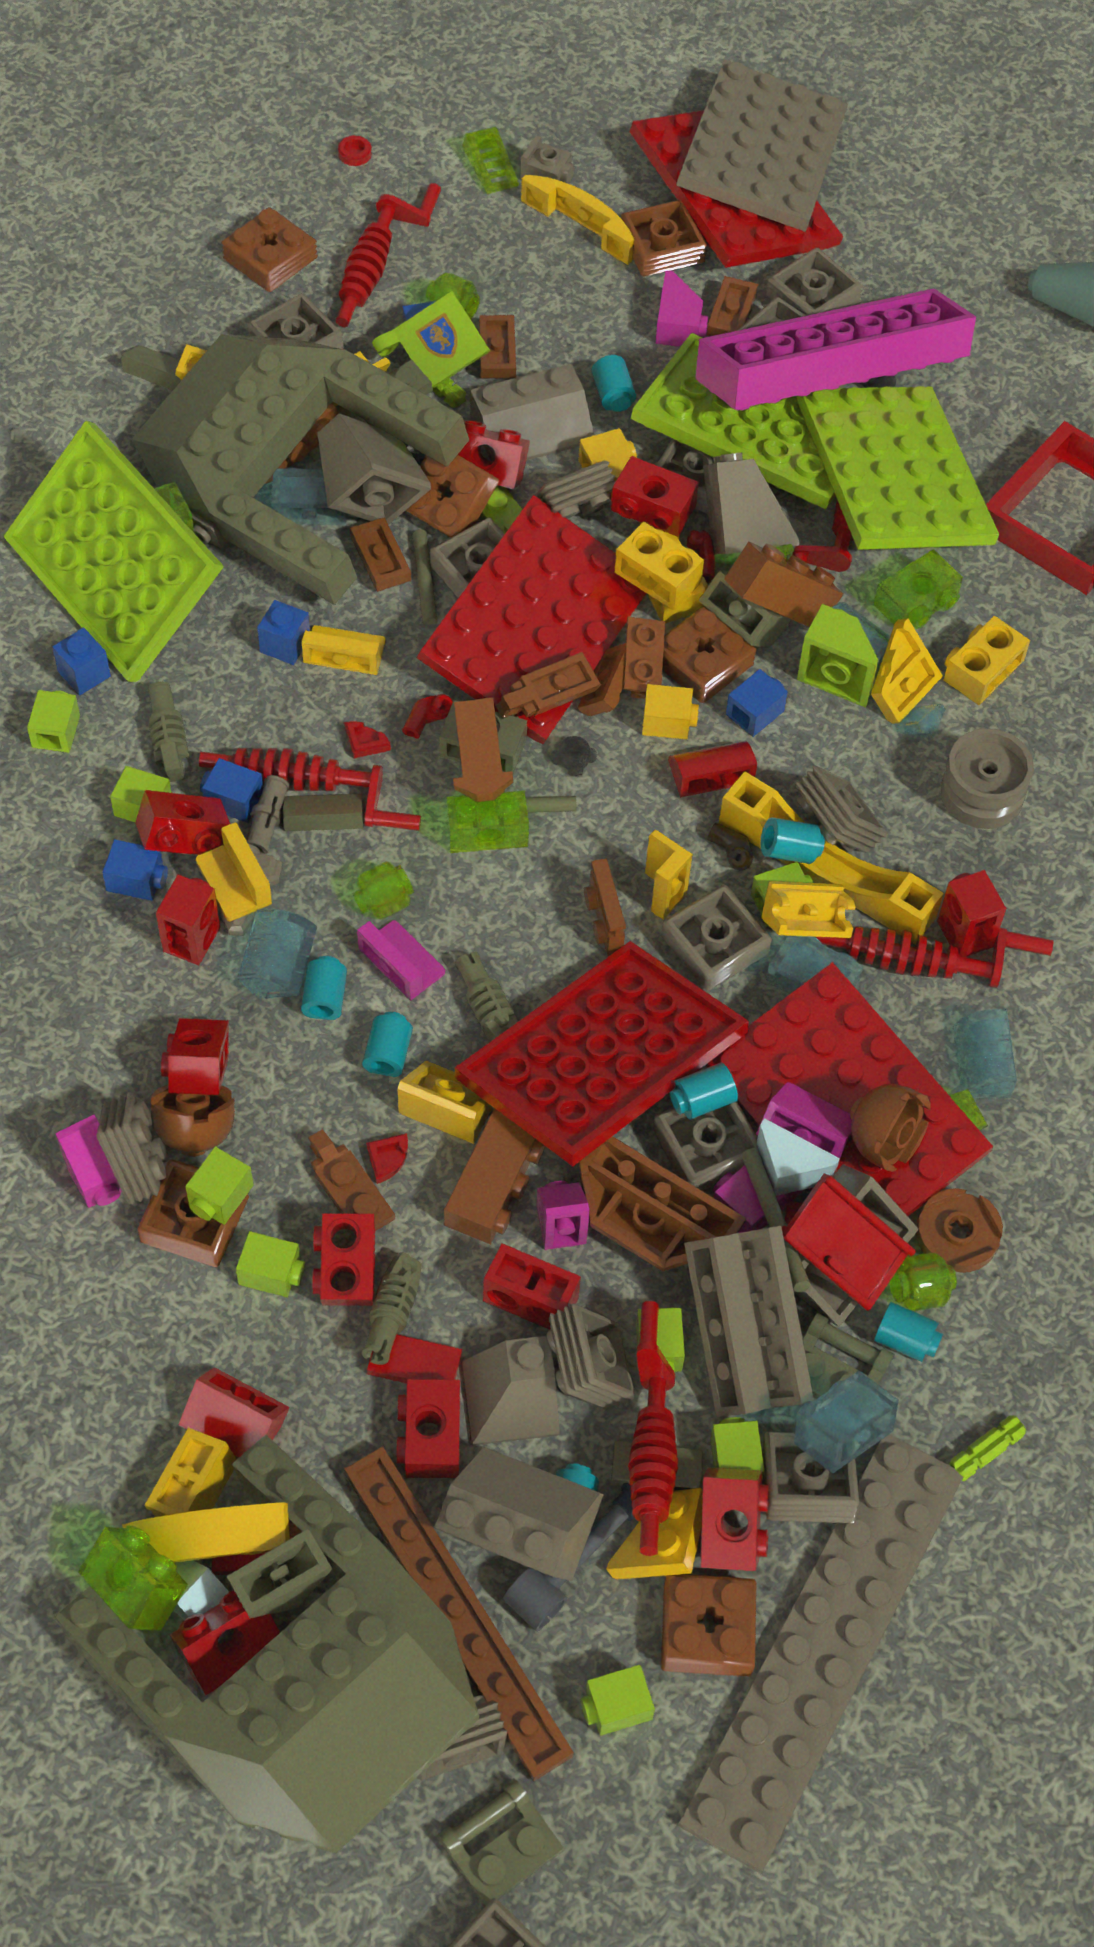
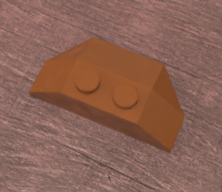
M613 1136L579 1162L583 1190L590 1210V1227L661 1271L688 1264L684 1243L737 1234L746 1222V1217Z

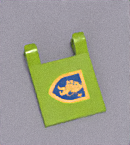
M453 291L393 330L379 335L372 341L373 347L381 357L389 355L402 344L411 360L431 381L433 389L490 352L487 344Z

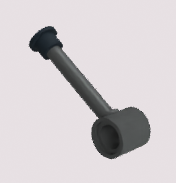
M624 1483L621 1486L622 1492L612 1501L614 1507L590 1530L577 1569L626 1520L632 1521L634 1519L630 1483ZM528 1568L510 1586L503 1600L538 1632L550 1621L548 1616L553 1618L565 1605L568 1597L561 1592L559 1587L566 1580Z

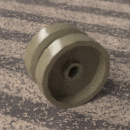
M980 728L965 733L953 744L948 756L946 770L940 785L941 800L953 817L971 827L994 829L1009 824L1019 815L1034 773L1033 757L1023 742L1013 734L999 729Z

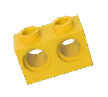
M643 522L616 549L615 573L672 610H675L701 584L704 559L699 557L694 550L685 548L669 538L664 531L655 529L646 522Z
M994 615L984 626L979 624L973 629L967 639V643L962 648L957 646L949 653L944 662V665L947 667L944 681L980 705L1025 660L1030 640Z

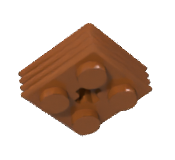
M681 200L621 214L623 222L634 238L632 258L641 276L645 277L665 272V270H675L705 262L707 244Z
M272 207L262 210L257 216L236 229L221 242L223 244L222 249L224 250L223 259L268 292L275 290L318 257L316 254L317 245L315 244L317 241Z
M426 455L420 468L430 481L431 490L406 511L451 538L476 524L499 480L459 455L454 458L448 467ZM447 487L454 492L451 498L444 495Z
M702 606L664 635L662 670L683 688H693L692 696L700 703H705L754 665L756 648L746 642L707 607Z
M170 1159L165 1167L167 1177L160 1181L159 1193L157 1196L152 1195L137 1228L140 1242L212 1267H218L246 1206L249 1195H246L225 1225L213 1218L207 1221L199 1216L187 1217L186 1213L192 1214L193 1211L189 1207L185 1186L199 1168Z
M688 1574L667 1575L664 1582L661 1669L668 1672L751 1676L755 1667L756 1580L751 1578ZM705 1615L713 1616L715 1623L721 1625H716L714 1633L705 1632V1625L697 1622H702Z

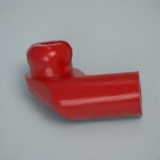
M692 530L688 534L686 546L692 550H697L699 557L704 559L702 576L706 583H711L715 577L716 565L712 537L705 530H702V532Z
M440 694L418 700L402 729L403 734L419 739L426 724L442 720L448 716L453 704L452 699L446 694Z

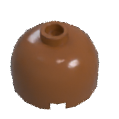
M167 1084L151 1094V1119L156 1135L160 1137L165 1145L180 1151L185 1156H201L206 1151L217 1147L228 1137L233 1128L235 1099L232 1098V1091L227 1087L221 1086L219 1095L169 1093Z
M883 1084L869 1091L864 1097H860L854 1103L850 1112L852 1140L860 1154L871 1163L891 1172L897 1170L893 1164L898 1160L903 1163L910 1160L927 1130L929 1122L922 1119L923 1107L928 1110L931 1109L928 1097L914 1089L898 1084Z

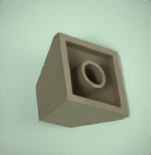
M547 1336L505 1340L462 1361L472 1446L560 1435L552 1350Z

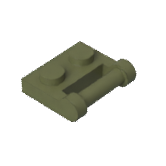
M817 1313L803 1338L813 1398L859 1422L895 1354L885 1348H882L881 1351L829 1324V1318ZM819 1338L872 1366L870 1373L866 1375L816 1348L815 1345Z
M515 1778L502 1787L503 1793L454 1829L448 1826L437 1834L440 1843L484 1906L493 1898L498 1900L564 1851V1847ZM513 1808H516L523 1819L470 1857L463 1845Z

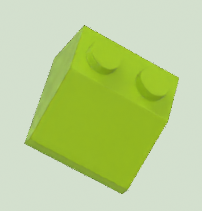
M824 604L821 605L804 637L797 680L866 708L870 700L878 658L857 617L841 609H834Z

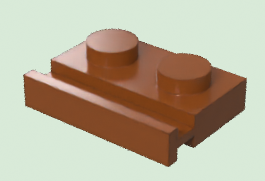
M605 858L591 861L593 870L590 871L589 886L584 887V897L588 911L595 910L597 920L593 921L597 944L604 943L607 956H610L624 946L625 933L623 929H626V924L608 860Z

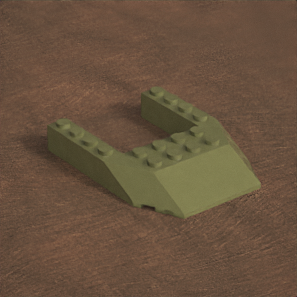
M221 334L135 434L132 441L162 498L168 505L183 514H186L189 509L214 523L224 539L335 605L357 579L349 555L253 497L332 402L446 467L449 466L467 444L469 437L462 415L347 350L298 339Z
M265 1435L232 1463L233 1468L244 1490L258 1504L288 1503L289 1534L295 1537L309 1528L332 1568L329 1573L338 1581L203 1703L91 1586L54 1617L72 1645L238 1824L251 1828L259 1826L278 1832L280 1837L297 1842L304 1840L313 1843L316 1848L336 1854L468 1730L480 1716L451 1621L386 1547L273 1440Z

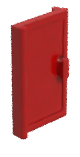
M825 1173L821 1176L789 1224L781 1226L784 1240L866 1311L873 1307L906 1257L913 1256L916 1252L911 1245L835 1178ZM828 1256L827 1261L824 1262V1258Z

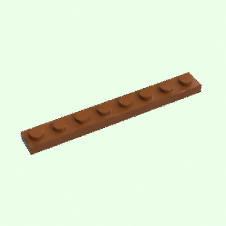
M384 1447L344 1469L345 1476L398 1562L451 1621L466 1673L480 1696H484L486 1702L493 1700L498 1703L497 1711L501 1712L500 1720L504 1721L503 1729L507 1730L506 1738L533 1782L573 1758L574 1752Z

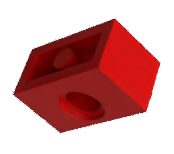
M470 420L465 421L464 424L469 441L458 455L498 478L499 483L497 485L511 489L518 487L523 479L530 440L522 439L521 433L517 431L500 429L498 433L486 430V425ZM482 444H487L494 449L496 455L494 461H488L482 456Z
M631 456L613 485L611 511L620 514L624 518L634 519L641 523L646 522L655 529H660L678 537L696 507L699 482Z
M145 790L135 824L145 850L201 855L224 845L221 828L229 825L230 821L220 798Z
M179 1018L175 1033L168 1034L167 1052L162 1053L161 1076L168 1077L169 1093L219 1095L229 1057V1020Z
M407 1379V1395H398V1421H406V1437H397V1464H405L406 1478H457L459 1475L460 1380ZM424 1423H433L440 1428L436 1434L431 1436L422 1435L417 1431L418 1427Z
M707 1468L703 1477L701 1568L756 1571L759 1558L767 1557L768 1530L760 1529L761 1512H768L769 1485L761 1484L762 1470ZM729 1510L741 1511L747 1517L748 1524L743 1528H734L726 1522L724 1514Z
M233 1590L220 1600V1604L204 1614H195L185 1619L180 1624L179 1629L171 1633L170 1636L194 1681L203 1693L208 1695L223 1685L280 1632L271 1614L249 1618ZM234 1629V1633L228 1641L218 1643V1639L224 1631Z

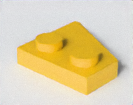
M908 618L898 619L895 622L871 692L873 699L886 720L892 724L900 723L943 677Z
M703 1489L673 1490L669 1517L666 1521L659 1523L658 1553L654 1556H644L639 1552L641 1522H638L607 1564L606 1570L611 1577L615 1579L691 1574L702 1530Z

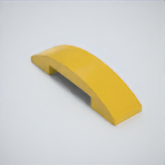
M524 175L521 178V201L547 217L555 209L600 235L602 237L601 249L627 265L632 262L634 238L623 220L605 203L588 192L559 180L536 175Z
M267 1503L191 1511L122 1524L124 1570L168 1566L169 1563L238 1554L253 1555L267 1553L290 1540L288 1503Z

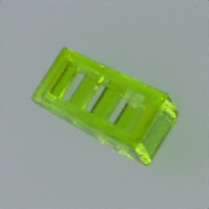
M497 127L465 134L462 147L487 194L519 186V181ZM492 149V151L480 153V150ZM494 157L497 158V160L484 163L483 161ZM496 167L502 168V170L488 173L487 171L488 169ZM503 176L507 177L506 180L497 181L493 183L491 181V179L499 178Z

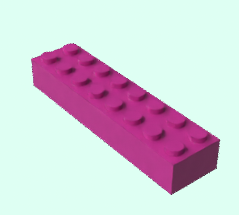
M933 288L699 339L695 379L708 388L710 392L726 402L732 409L747 410L750 406L762 403H777L781 399L788 397L807 396L810 392L823 389H837L841 385L854 382L864 383L871 378L894 376L901 371L924 369L927 365L940 362L951 363L955 359L970 356L976 316Z

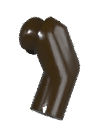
M714 823L709 832L708 840L725 848L728 862L733 869L738 871L748 869L753 862V852L748 837L719 823Z

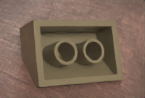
M572 364L470 390V417L472 421L485 424L486 430L499 433L500 429H509L521 433L522 439L530 440L527 460L579 447L580 439L594 436L584 388ZM483 444L489 460L494 461L496 457L494 449L487 444Z
M843 1164L832 1176L907 1243L919 1230L872 1176ZM798 1252L809 1279L810 1287L806 1291H794V1293L821 1315L829 1318L831 1323L840 1327L858 1303ZM828 1256L824 1258V1262L827 1261Z
M483 1447L450 1484L434 1528L549 1576L572 1581L604 1494Z

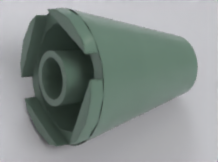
M1094 262L1041 264L1037 270L1031 272L1028 290L1032 291L1034 299L1094 327Z

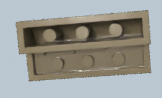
M781 1226L684 1243L716 1417L748 1414L768 1408L814 1402Z

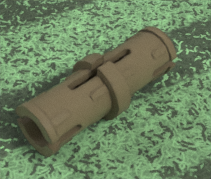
M269 775L267 779L265 778L258 804L252 807L250 813L253 820L246 841L248 844L256 846L260 850V854L263 855L269 851L268 847L275 826H279L283 816L280 810L286 791L289 788V783L279 776Z

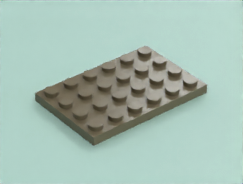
M724 59L676 185L806 232L848 104L839 101L833 96H825L808 90L803 85H795L778 79L772 74L761 73L747 68L739 62H731Z

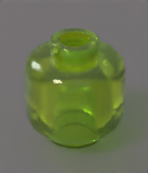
M443 273L436 280L430 282L426 290L428 302L437 301L453 291L469 318L472 319L479 308L480 297L473 282L453 273Z
M384 861L358 875L356 883L359 890L352 894L363 914L370 911L376 919L383 920L407 908L411 902L410 894L415 891L401 864L395 867L390 861Z
M937 1253L907 1256L890 1280L889 1285L891 1294L897 1303H901L903 1307L912 1311H920L945 1306L951 1298L952 1290L956 1289L957 1277L954 1268L951 1265H947L943 1257Z

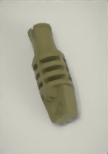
M156 682L148 688L152 708L148 724L156 765L164 763L165 772L170 782L184 780L185 774L182 759L189 757L183 718L175 710L169 683Z
M470 952L469 956L472 960L470 961L466 953L456 960L455 966L468 988L466 999L471 1005V1009L476 1015L482 1031L491 1042L518 1021L499 982L489 977L477 952Z
M401 1252L393 1257L380 1281L376 1298L369 1312V1320L372 1326L366 1344L362 1349V1356L368 1359L372 1351H374L370 1360L374 1364L383 1365L389 1361L396 1334L406 1328L411 1308L418 1292L422 1263L405 1252Z

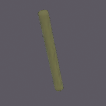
M752 1148L744 1151L742 1158L769 1228L787 1226L758 1150ZM784 1240L793 1289L795 1292L806 1291L810 1287V1282L798 1251Z

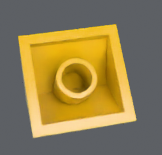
M424 1061L400 1080L398 1085L399 1114L472 1144L475 1143L493 1108L455 1079V1072L429 1061Z

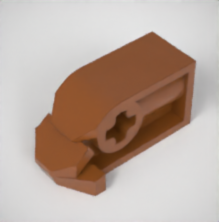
M493 697L454 702L463 777L453 778L454 790L476 802L493 801L513 783L512 771L502 772Z

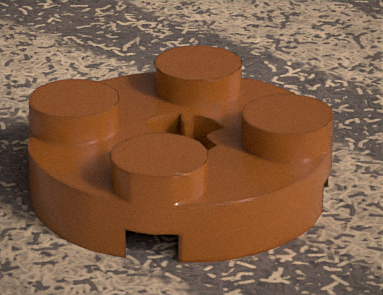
M947 1189L933 1195L919 1215L917 1221V1228L919 1230L916 1232L918 1244L925 1256L944 1272L967 1273L976 1271L986 1266L999 1249L1003 1223L995 1206L981 1195L977 1198L974 1195L965 1194L967 1190ZM957 1222L959 1227L967 1226L970 1233L967 1232L963 1239L955 1237L950 1233L952 1230L950 1224Z

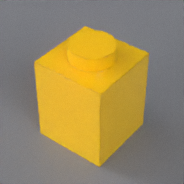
M647 684L642 735L688 740L689 727H697L699 704H692L693 688Z

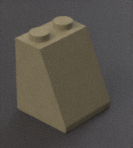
M338 414L318 432L327 505L329 508L370 521L385 517L389 525L431 490L430 481L405 444L380 428L349 416Z
M742 453L725 454L713 457L714 464L703 466L709 527L714 555L742 552L748 541L762 548L766 543L775 548L799 546L798 536L754 459L743 460Z

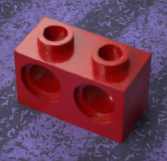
M985 870L974 874L962 873L948 882L937 923L949 945L958 947V954H961L962 957H968L994 947L1007 908Z
M177 874L158 907L156 918L163 952L198 966L202 962L220 929L215 888L211 887L204 880L199 878L189 879Z
M322 1213V1226H314L313 1247L314 1252H321V1268H313V1294H320L322 1306H372L375 1283L374 1214ZM342 1229L351 1230L357 1236L354 1244L348 1248H338L332 1243L334 1235ZM345 1271L355 1276V1284L348 1291H337L331 1285L333 1277L339 1272Z
M502 1243L483 1280V1302L544 1328L551 1329L549 1322L550 1313L556 1315L557 1310L564 1311L565 1306L571 1308L572 1303H577L581 1276Z

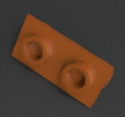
M636 617L627 618L623 690L631 691L632 698H646L647 684L662 685L665 621Z

